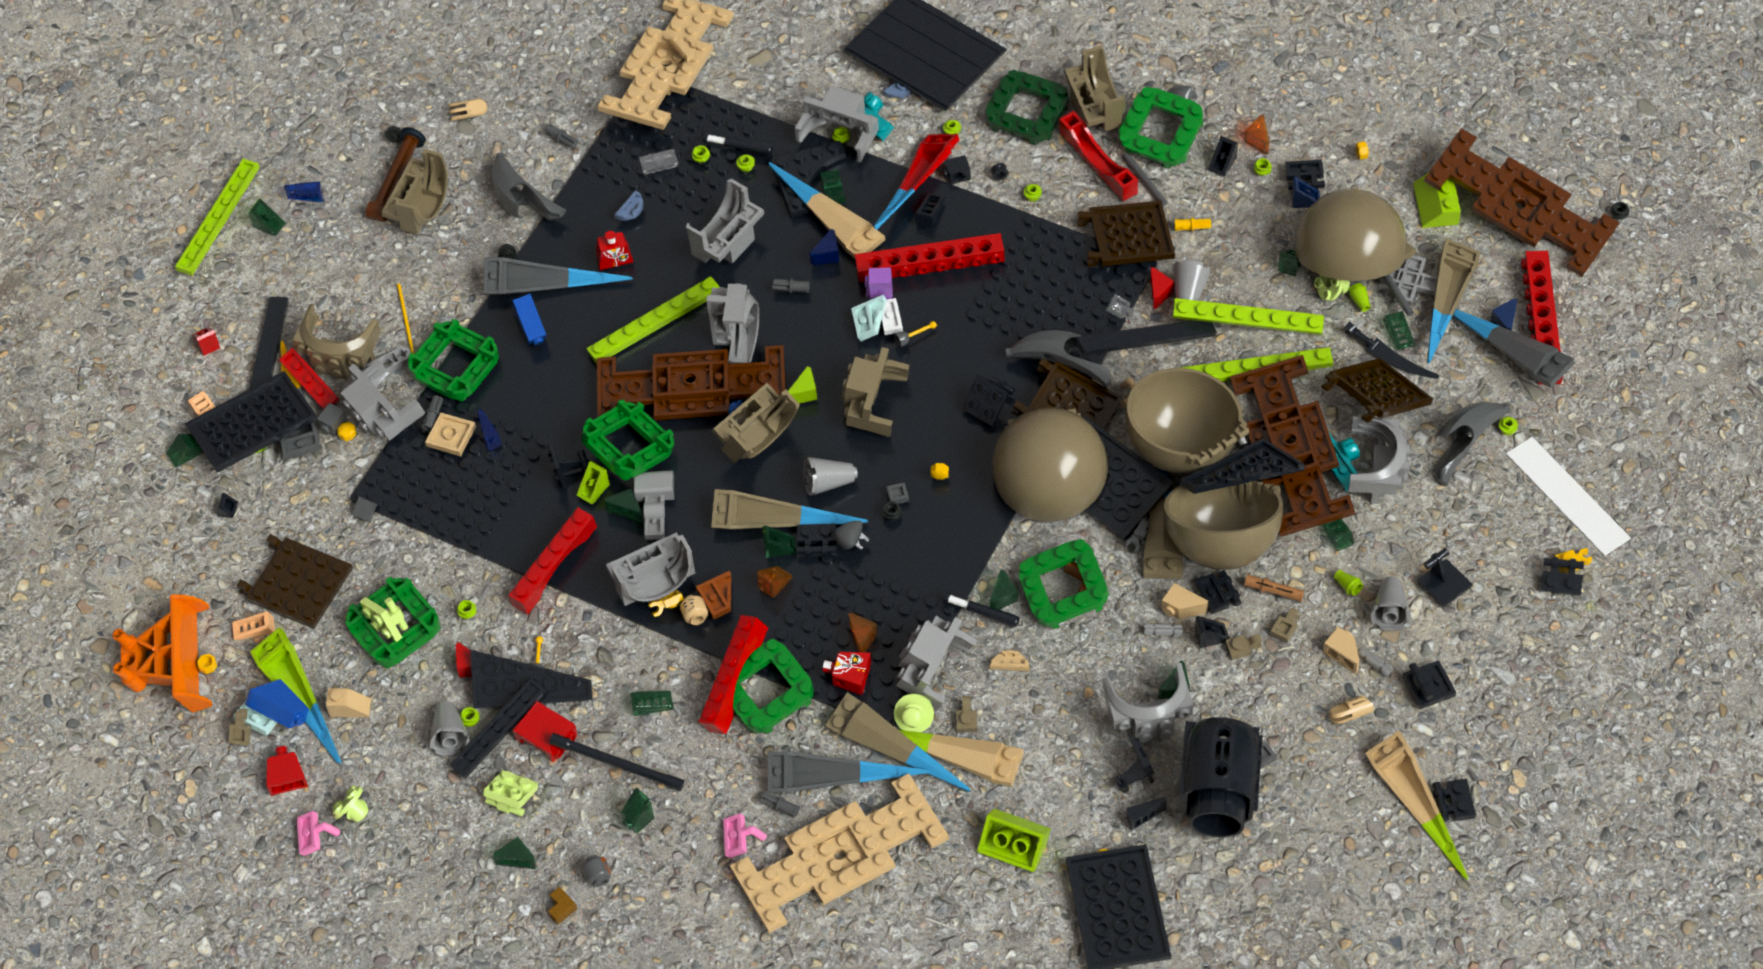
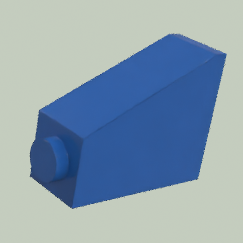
M531 294L514 299L512 309L528 345L543 343L544 339H546V332Z
M281 679L250 689L245 702L247 707L287 728L300 726L305 723L309 708Z

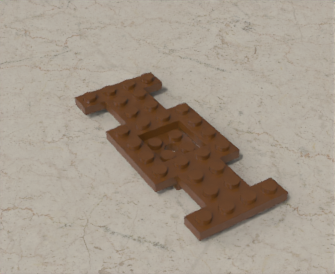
M1461 128L1427 174L1424 182L1440 191L1449 178L1479 196L1471 209L1475 213L1534 248L1545 236L1575 254L1568 263L1567 268L1583 277L1618 227L1619 222L1603 213L1596 225L1591 224L1564 207L1572 194L1509 156L1503 165L1498 168L1469 151L1477 137ZM1520 203L1524 208L1520 209L1515 204Z
M784 345L765 346V362L728 364V349L653 354L652 370L617 372L616 357L597 358V417L617 407L618 401L623 399L625 402L635 404L639 401L643 405H654L655 420L729 415L730 399L750 398L766 383L778 395L786 389ZM688 378H695L694 382H686Z
M1303 355L1230 377L1235 395L1254 391L1261 410L1262 418L1246 422L1247 428L1250 431L1248 436L1251 444L1264 438L1305 464L1304 471L1262 479L1264 485L1266 483L1273 485L1284 484L1293 512L1283 514L1279 530L1280 537L1356 515L1350 495L1330 500L1321 473L1340 466L1319 402L1315 401L1301 406L1298 402L1291 379L1309 374ZM1289 438L1296 439L1292 444L1286 443V440Z

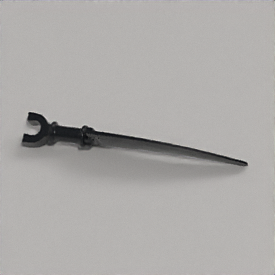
M1350 321L1345 326L1346 330L1344 333L1366 344V347H1369L1367 352L1376 358H1381L1387 364L1415 375L1434 379L1439 378L1438 374L1405 359L1385 345L1380 339L1376 338L1373 341V338L1370 339Z

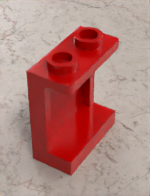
M538 701L513 729L516 741L521 744L526 741L547 754L552 762L560 758L565 751L562 748L549 744L552 734H559L572 741L577 737L574 723Z

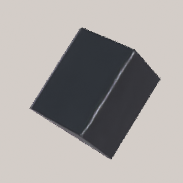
M222 493L217 508L218 517L234 518L239 501L226 493Z

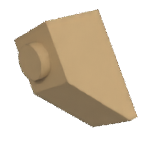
M1174 583L1162 599V611L1166 615L1174 616L1177 619L1202 615L1208 611V600Z
M1338 627L1324 643L1323 653L1356 674L1359 670L1360 661L1355 637L1349 631Z
M328 688L326 707L330 717H369L371 698L348 688Z

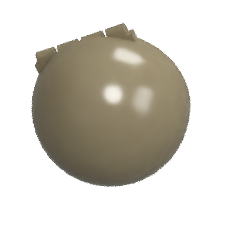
M1361 189L1337 190L1315 201L1301 218L1294 243L1295 255L1306 268L1325 277L1347 281L1372 280L1389 275L1400 268L1406 259H1410L1416 253V250L1407 243L1406 231L1396 210L1382 197Z
M1169 368L1153 372L1135 384L1127 400L1126 426L1133 446L1147 462L1166 472L1191 474L1205 466L1218 462L1226 457L1237 440L1250 433L1247 423L1242 419L1241 405L1235 394L1223 382L1201 371L1186 368Z
M1045 407L1028 411L1016 419L1008 420V426H1005L994 448L992 473L998 493L1012 510L1032 520L1053 522L1065 520L1081 513L1097 499L1107 479L1108 459L1098 432L1088 421L1081 417L1080 413H1076V408L1065 410Z
M1253 481L1196 494L1179 486L1165 499V524L1173 543L1182 554L1194 563L1215 570L1241 568L1263 556L1277 538L1283 517V501L1280 496V486L1267 483L1264 485L1262 482Z

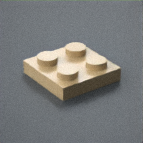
M440 413L425 442L426 447L461 456L476 428V424L469 420Z

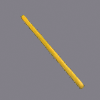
M398 283L397 288L410 352L415 354L401 284Z

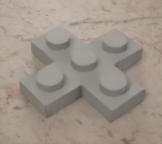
M1414 255L1406 260L1404 268H1398L1390 274L1410 306L1413 304L1416 292L1435 295L1437 276L1423 273L1426 258ZM1381 277L1380 283L1387 284L1383 277ZM1394 296V302L1399 303L1396 297Z

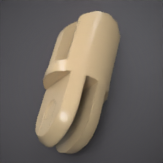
M472 99L448 104L449 108L466 105V107L449 110V114L467 112L464 115L450 117L451 121L481 116L487 111V104L483 99Z
M1361 695L1333 707L1329 711L1330 720L1335 724L1352 721L1372 713L1374 706L1364 695Z

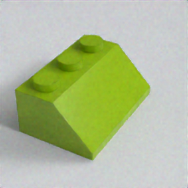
M1427 174L1413 182L1422 228L1459 225L1461 210L1454 181L1448 178L1440 191L1424 182Z
M994 808L987 814L977 852L1035 872L1046 848L1051 828Z

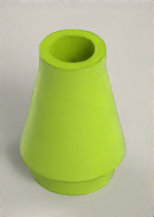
M1362 283L1352 285L1349 288V296L1357 304L1361 312L1369 310L1371 305L1366 286H1363Z
M1338 570L1334 575V579L1348 595L1356 596L1363 588L1361 579L1342 570Z

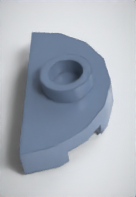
M895 82L883 92L888 98L900 97L901 99L910 95L912 91Z
M635 190L616 212L615 219L621 221L631 220L642 212L643 199L639 192Z

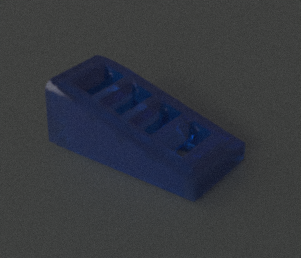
M320 181L284 185L288 199L324 202V192Z
M479 409L478 417L487 449L492 451L501 446V439L484 411Z

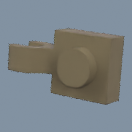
M1291 607L1286 618L1279 616L1270 631V635L1288 643L1297 629L1295 622L1299 616L1297 615L1299 610Z
M1255 634L1247 640L1245 635L1227 639L1226 646L1231 660L1251 655V649L1262 647V639L1260 634Z
M962 696V711H956L957 732H977V711L971 710L970 696Z
M240 708L239 711L235 712V722L229 724L228 743L246 746L250 744L251 724H245L248 709Z

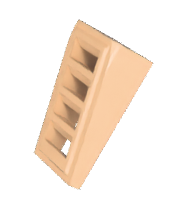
M204 391L188 400L191 409L197 417L215 408Z
M266 611L232 622L233 639L236 641L270 635L275 631L274 617Z

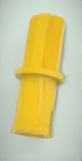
M1193 217L1191 219H1175V231L1191 230L1194 232V229L1211 228V219H1193Z

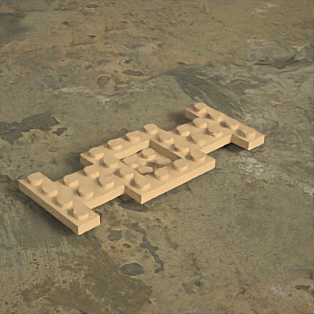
M665 0L663 9L676 14L665 31L648 26L620 70V77L633 80L622 99L605 94L598 105V111L664 130L671 119V113L658 110L659 105L664 97L670 95L672 91L686 95L713 51V44L700 41L711 23L728 27L734 17V11L696 0ZM678 35V37H688L693 40L696 45V53L693 59L686 62L669 42V37Z
M909 773L891 782L893 789L900 799L867 816L864 815L858 803L854 801L784 837L792 855L757 872L748 856L730 865L731 871L768 933L787 925V920L779 907L813 890L814 893H817L823 905L896 868L888 850L921 833L931 849L949 840V835ZM841 852L844 853L846 857L842 860H838L835 858V855Z

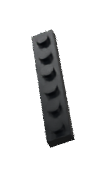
M530 678L451 762L450 767L466 779L528 713L533 705L545 695L546 689Z

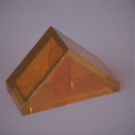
M1260 115L1245 131L1244 142L1263 154H1269V138L1264 115Z
M779 566L758 570V587L774 598L793 576Z
M849 613V624L858 651L866 652L877 635V624L854 613Z

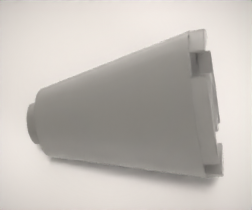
M1183 260L1180 264H1178V261L1175 262L1173 270L1176 298L1199 301L1210 276V267L1205 268L1203 267L1204 263L1195 260Z
M807 457V460H804L803 479L807 480L808 485H805V489L809 496L852 483L858 476L857 468L852 463Z
M1390 576L1384 578L1381 582L1370 618L1372 623L1379 625L1382 630L1397 631L1402 629L1406 623L1407 625L1409 624L1411 614L1400 579Z
M442 701L435 707L429 743L431 749L433 748L436 754L454 756L457 755L458 751L466 748L470 738L454 703Z

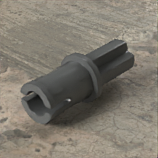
M549 124L545 129V134L556 139L558 143L562 142L571 148H576L578 140L568 135L566 130L558 129L552 124Z
M792 278L791 280L774 279L772 288L773 290L790 291V293H809L810 281H795Z
M433 396L429 409L425 411V419L421 426L423 430L431 432L440 415L439 410L443 401L442 397Z
M767 791L761 794L760 802L775 808L777 812H784L793 818L797 816L800 806L786 801L784 797H777Z

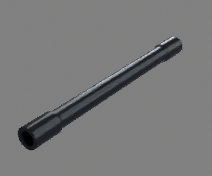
M553 733L549 744L576 752L648 778L678 791L683 789L685 783L683 779L580 744L559 734Z

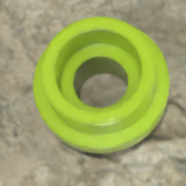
M948 120L943 125V131L946 134H959L961 124L956 120Z
M838 127L834 130L832 138L834 141L840 140L841 143H845L850 139V133L847 128Z
M696 146L692 151V158L696 162H705L710 157V152L705 146Z
M742 155L737 159V167L743 172L751 171L755 165L754 158L750 155Z
M1265 158L1258 159L1254 164V172L1258 175H1268L1272 170L1271 163Z
M1029 184L1024 188V196L1029 201H1037L1042 194L1040 186L1036 184Z
M1504 417L1499 421V429L1504 435H1512L1518 429V422L1512 417Z
M470 600L461 601L457 607V613L463 619L472 618L477 611L476 605Z
M472 707L463 709L460 714L464 726L471 727L479 722V712Z

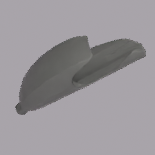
M504 153L496 154V160L491 170V183L496 197L509 214L521 219L518 211L519 206L524 204L532 207L547 220L561 218L566 213L565 208L546 198L517 174L505 158ZM518 185H522L523 189L521 190Z
M1059 330L1041 331L1030 334L1017 341L1011 348L1005 349L1007 358L1015 357L1033 360L1044 358L1048 362L1055 363L1057 361L1070 369L1083 373L1106 388L1112 382L1109 370L1106 367L1070 355L1073 350L1079 348L1076 339L1081 335Z
M1484 401L1473 403L1458 410L1441 424L1435 438L1438 436L1446 437L1452 434L1453 444L1434 468L1436 479L1443 486L1448 485L1457 465L1479 436L1490 425L1498 421L1505 414L1510 413V406L1508 404L1501 405Z

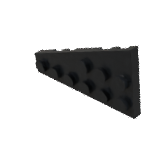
M1262 438L1224 457L1218 462L1181 478L1180 485L1196 494L1304 471L1305 464Z
M470 649L474 709L504 707L530 678L546 689L545 695L538 701L541 704L593 700L592 680Z

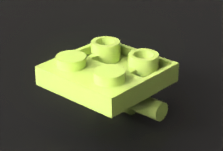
M364 597L360 604L363 607V614L371 620V627L377 633L380 631L386 639L391 638L398 642L402 636L396 625L398 624L402 631L408 628L404 620V614L399 606L395 605L392 598H387L385 600L389 608L387 611Z
M502 770L484 789L485 803L497 807V810L508 814L511 812L522 817L525 809L521 807L538 790V783L512 772Z

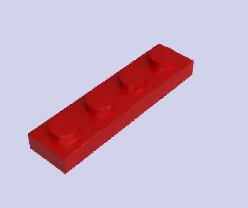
M293 347L279 359L323 409L329 403L335 405L340 400Z

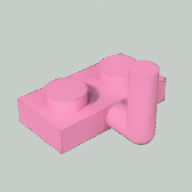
M310 811L297 817L299 854L303 856L320 849V832L326 831L336 837L340 834V829L326 822L318 824V813L315 811Z
M741 813L723 819L725 856L728 858L747 853L746 836L752 834L761 841H764L767 837L764 832L755 826L745 828V816Z

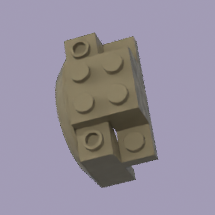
M1098 46L1081 51V65L1064 69V74L1070 85V101L1075 112L1088 127L1102 124L1104 131L1121 127L1122 116L1126 109L1125 96L1123 94L1121 97H1118L1107 67L1104 49Z
M424 149L422 152L423 161L415 158L410 159L381 212L382 217L399 221L401 230L417 235L422 226L427 225L439 213L444 203L448 186V174L443 154Z
M309 304L293 338V343L296 351L308 354L312 368L317 374H326L336 379L348 380L351 374L348 367L353 363L364 368L367 363L375 360L373 349L381 334L377 320L372 318L366 329L352 340L346 342H338L326 338H321L320 340L312 334L319 315L315 313V304Z
M882 347L880 354L876 353V356L866 354L864 359L855 357L853 364L849 363L848 376L843 382L841 400H844V417L847 418V426L890 437L893 421L872 415L871 408L875 403L881 380L907 381L910 365L889 360V349Z
M766 383L719 423L712 432L724 444L721 450L735 464L740 458L750 459L757 456L771 445L794 419L800 404L786 389L778 395Z

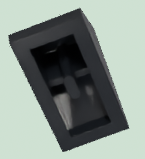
M1220 136L1208 170L1226 176L1237 159L1238 142Z
M1201 616L1195 618V634L1200 648L1225 643L1227 639H1230L1224 623Z

